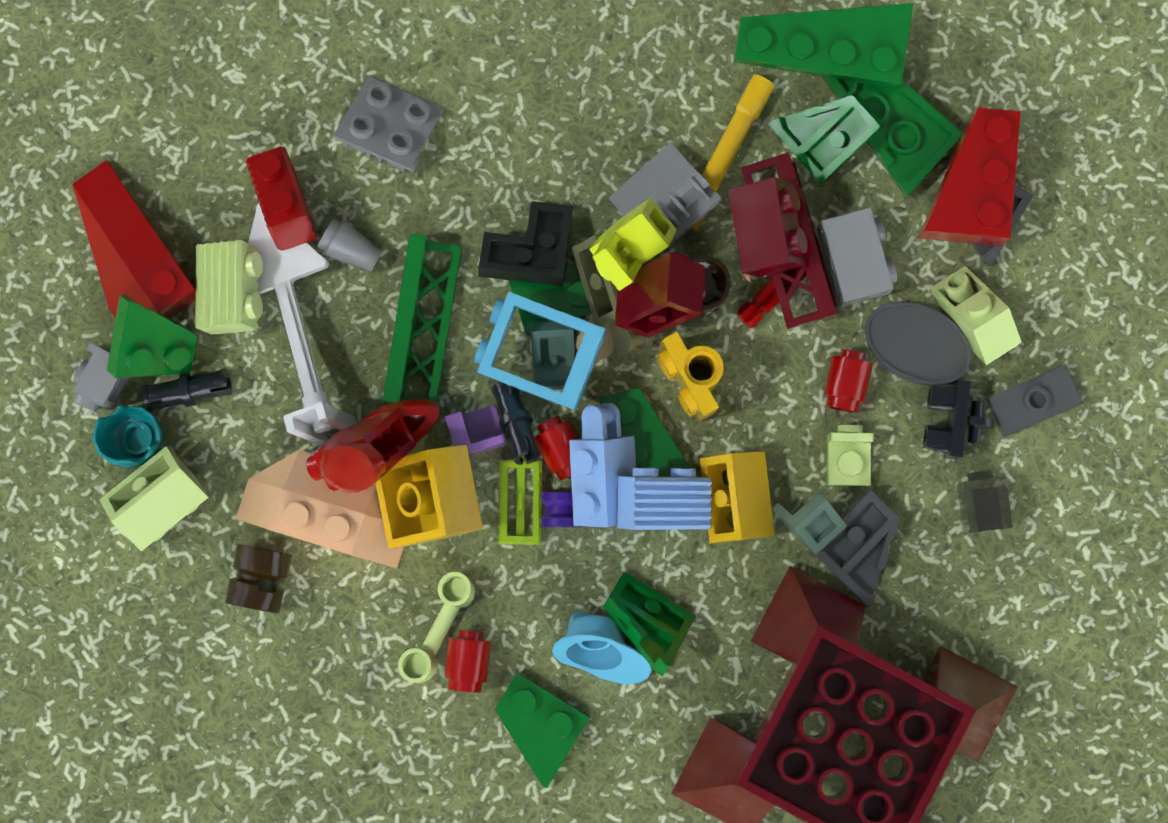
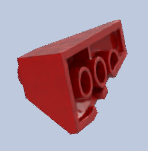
M107 160L72 184L108 308L115 318L120 295H128L137 303L160 312L168 319L196 300L195 283Z

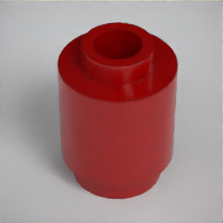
M841 349L840 356H831L823 396L827 397L825 407L843 412L859 413L860 404H865L873 367L872 363L865 361V353Z
M557 415L536 426L540 434L535 436V440L550 472H555L561 481L571 476L569 440L581 438L571 419L562 422L560 416Z
M458 630L457 638L449 637L444 677L448 679L447 689L473 693L482 692V683L487 682L491 641L483 640L484 632Z

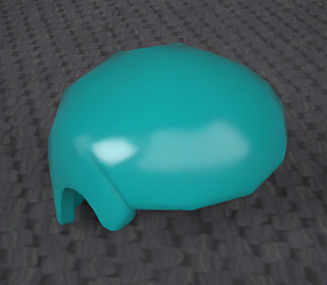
M119 405L107 417L98 418L92 440L97 453L109 463L120 468L134 469L141 467L161 450L164 431L159 419L143 406Z

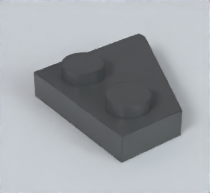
M866 488L840 516L847 527L815 556L865 606L870 607L874 603L876 595L873 593L880 571L885 569L889 556L888 546L895 538L900 518L871 489Z

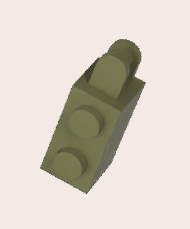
M602 234L594 235L571 247L594 324L600 327L610 326L615 345L621 353L632 352L635 346L639 349L649 348L653 343V336L648 338L614 325L618 289L612 281H607L601 276L597 270L595 260L592 258L593 253L589 250Z

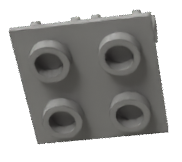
M368 76L333 138L343 142V147L346 149L350 147L364 154L366 152V157L369 159L374 155L378 157L377 162L381 164L385 160L388 161V164L401 169L400 172L404 174L407 170L415 173L420 162V157L418 156L443 113L444 108Z
M671 142L608 198L624 216L651 197L677 229L669 247L722 201V198L703 176L695 170ZM667 247L666 249H664L663 251H661V252H660L659 254H657V255L660 256V255H661L664 251H666L669 247Z

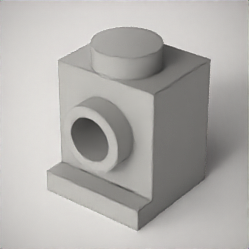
M89 342L86 350L93 354L89 361L85 359L80 364L74 375L73 381L77 384L73 392L77 394L73 401L94 412L98 410L99 406L112 410L129 377L114 378L106 371L110 352Z

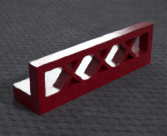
M787 152L740 167L745 185L755 183L753 174L776 167L778 178L792 182V186L795 187L799 195L800 209L797 211L799 227L804 231L808 244L807 252L804 253L806 266L801 267L795 279L783 272L771 274L787 329H793L819 320L828 321L840 317L794 157ZM805 273H807L810 287L801 283ZM783 278L792 283L788 293L786 292ZM799 286L813 294L817 311L794 318L790 300Z

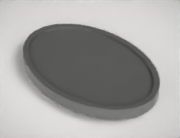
M893 302L878 307L867 319L865 337L873 356L888 371L906 381L924 386L952 384L961 379L970 367L971 349L967 338L953 321L930 307L912 302Z

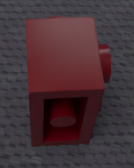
M773 177L728 190L742 274L762 277L806 266L804 253L807 252L808 244L804 231L799 227L797 211L800 209V199L797 190L792 186V182Z
M678 252L666 253L662 257L641 266L634 281L622 290L617 291L614 325L650 338L701 315L705 295V266L689 260L685 254Z

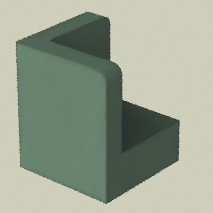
M819 493L811 498L794 515L790 514L779 503L772 507L774 513L790 533L815 555L847 527L827 499Z

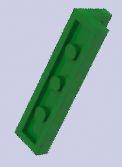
M409 234L382 399L385 404L389 405L401 401L416 400L404 398L407 381L420 371L423 372L431 383L428 400L438 401L462 246L428 241L427 236ZM428 251L452 254L449 271L437 280H434L425 268ZM425 275L431 284L422 290ZM448 279L446 294H444L439 285ZM435 289L444 300L443 312L428 322L419 310L420 299ZM417 316H419L424 325L415 331ZM441 320L438 336L432 326ZM426 330H429L438 342L435 354L421 363L412 351L413 341ZM412 357L418 366L408 373ZM432 362H434L433 374L431 377L425 368Z

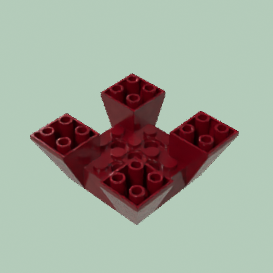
M789 566L750 640L756 645L792 663L783 683L753 739L710 717L671 794L725 823H759L775 806L807 823H919L955 752L957 751L979 763L1017 686L942 646L939 647L923 680L916 678L858 647L865 605ZM871 694H879L884 702L883 710L878 716L868 718L863 710L864 701ZM813 712L821 713L825 720L822 732L815 736L806 735L803 729V722L806 716ZM858 733L863 738V749L858 755L848 757L843 752V742L848 735ZM890 755H899L902 759L900 773L894 777H885L882 770L884 760ZM832 773L841 774L843 778L841 791L833 796L825 795L822 790V783L825 777Z

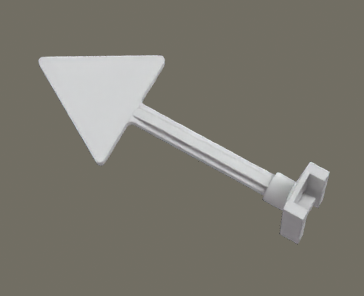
M258 204L248 244L258 249L263 262V272L257 280L259 285L257 290L259 295L273 289L276 291L304 394L302 398L304 408L284 415V422L288 433L321 446L328 440L326 431L334 428L342 430L357 424L355 416L331 406L327 393L322 391L293 285L294 281L328 268L329 262L308 243L284 251L277 249L266 227L267 224L261 212L262 209Z

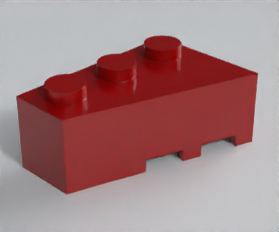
M978 107L970 116L917 239L1002 246L1011 238L1021 111Z

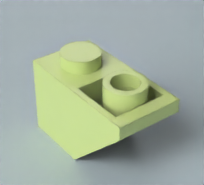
M966 266L930 288L947 317L960 328L967 338L970 349L986 365L1022 343L1010 308Z

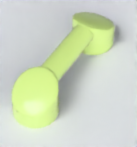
M450 572L441 578L438 584V595L444 604L420 649L412 648L405 651L399 659L398 670L406 681L424 683L435 675L438 669L436 654L460 608L469 606L475 597L474 584L465 574Z

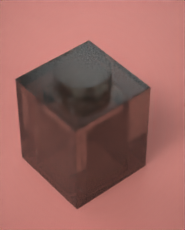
M992 470L967 473L968 481L956 484L963 534L1013 528L1006 477L993 478Z

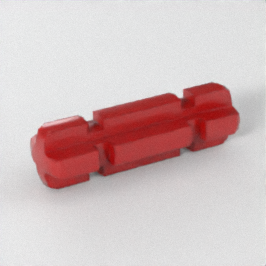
M801 267L782 272L795 279ZM773 278L753 295L752 302L747 301L737 312L740 321L750 329L754 328L763 319L764 313L768 314L779 303ZM783 278L786 292L788 293L792 283Z

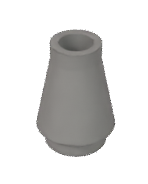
M334 218L317 245V248L326 252L325 257L363 268L369 272L372 271L382 253L381 249L375 247L347 221L344 220L341 223Z

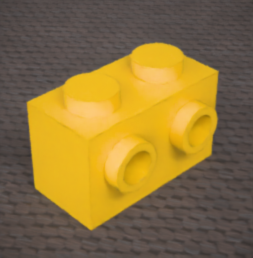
M765 451L730 453L700 458L701 476L711 478L712 480L710 486L712 489L710 494L712 498L710 502L712 507L710 523L712 526L708 529L709 544L775 536Z

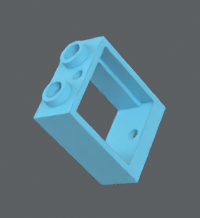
M508 291L505 300L498 298L493 308L490 323L495 324L490 340L483 338L476 352L474 362L480 364L477 373L577 411L606 336V329ZM516 308L584 333L562 393L494 367Z

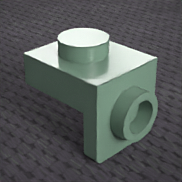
M556 322L531 323L534 383L552 390L562 389L565 386L575 360L574 329Z

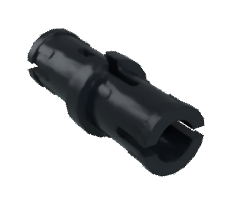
M226 368L218 371L194 376L184 373L180 374L179 378L175 380L143 385L142 395L144 404L149 403L146 404V409L152 412L184 404L185 407L196 406V402L200 400L232 395L231 378L226 377L229 375V372Z
M497 382L493 385L491 391L495 396L501 415L499 426L501 431L507 434L514 455V462L518 465H523V455L526 464L535 462L540 458L541 452L531 428L533 422L532 414L529 410L525 409L519 389L512 386L508 389L507 384Z

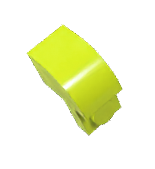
M650 197L608 228L593 243L589 250L593 253L592 258L595 260L597 270L601 276L607 281H612L620 291L634 281L642 264L669 247L677 229Z

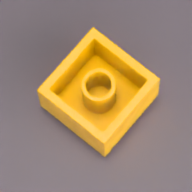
M467 445L435 448L407 455L375 483L388 549L422 544L483 530Z

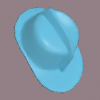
M581 611L574 612L570 617L565 637L556 641L552 648L554 657L561 663L582 669L601 679L619 684L640 683L648 679L652 671L650 664L639 651L625 645L622 630L612 618L607 616L592 615Z

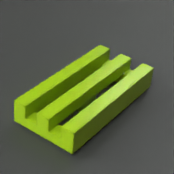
M500 460L499 545H541L542 460H536L530 464H526L525 460H523V465L516 464L514 460ZM509 468H517L516 536H508ZM525 469H533V536H525Z

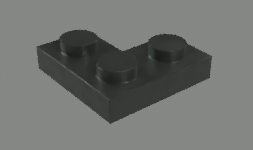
M531 201L526 237L484 232L478 277L563 287L573 206Z

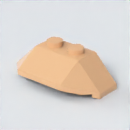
M302 450L292 453L248 479L236 516L237 520L355 557L398 568L404 547L388 549L375 483L362 492L332 491L328 488L324 479L316 481L310 477L306 468V461L313 454Z

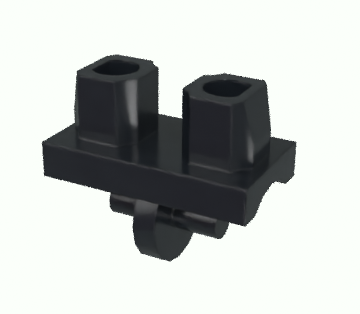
M957 380L951 385H932L929 387L927 409L948 411L947 427L926 425L922 446L934 452L944 453V459L957 460V458H963L966 427H969L967 443L980 444L982 429H994L995 420L983 417L984 402L972 401L970 416H967L971 381Z

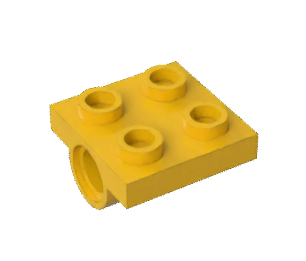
M678 332L662 339L659 348L660 353H658L659 357L656 359L667 380L669 381L675 377L681 390L678 391L677 398L688 417L696 415L699 422L714 415L719 406L711 391L721 379L724 370L723 360L719 353L708 346H696L687 350ZM694 363L704 364L710 371V378L704 381L694 379L689 372V366Z

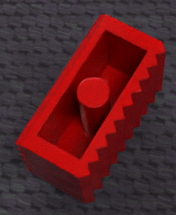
M279 146L248 157L245 163L262 209L261 212L267 224L266 227L276 248L284 251L315 240L317 234L286 147Z

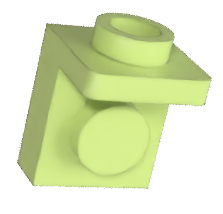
M838 425L837 433L827 435V486H871V443L874 442V433H863L862 425Z

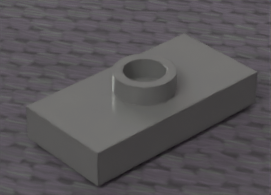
M1066 364L986 399L1003 437L1083 403Z

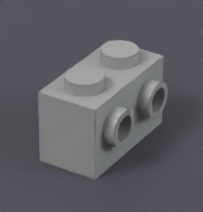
M871 207L820 222L817 230L839 308L888 295L894 289L892 283L897 282L895 265L891 257L885 258L881 242L886 241L885 230L880 217H873Z

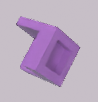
M494 405L462 414L460 411L444 416L453 446L467 445L469 457L508 445L505 435L500 429V419Z

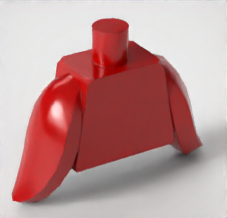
M408 400L382 406L368 414L359 423L338 431L315 450L313 456L308 457L306 461L308 474L316 481L324 479L328 488L332 491L342 490L348 493H356L370 488L432 430L441 414L440 405L431 400Z

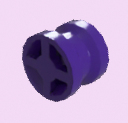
M572 492L541 493V502L545 505V514L541 517V527H582L574 526Z

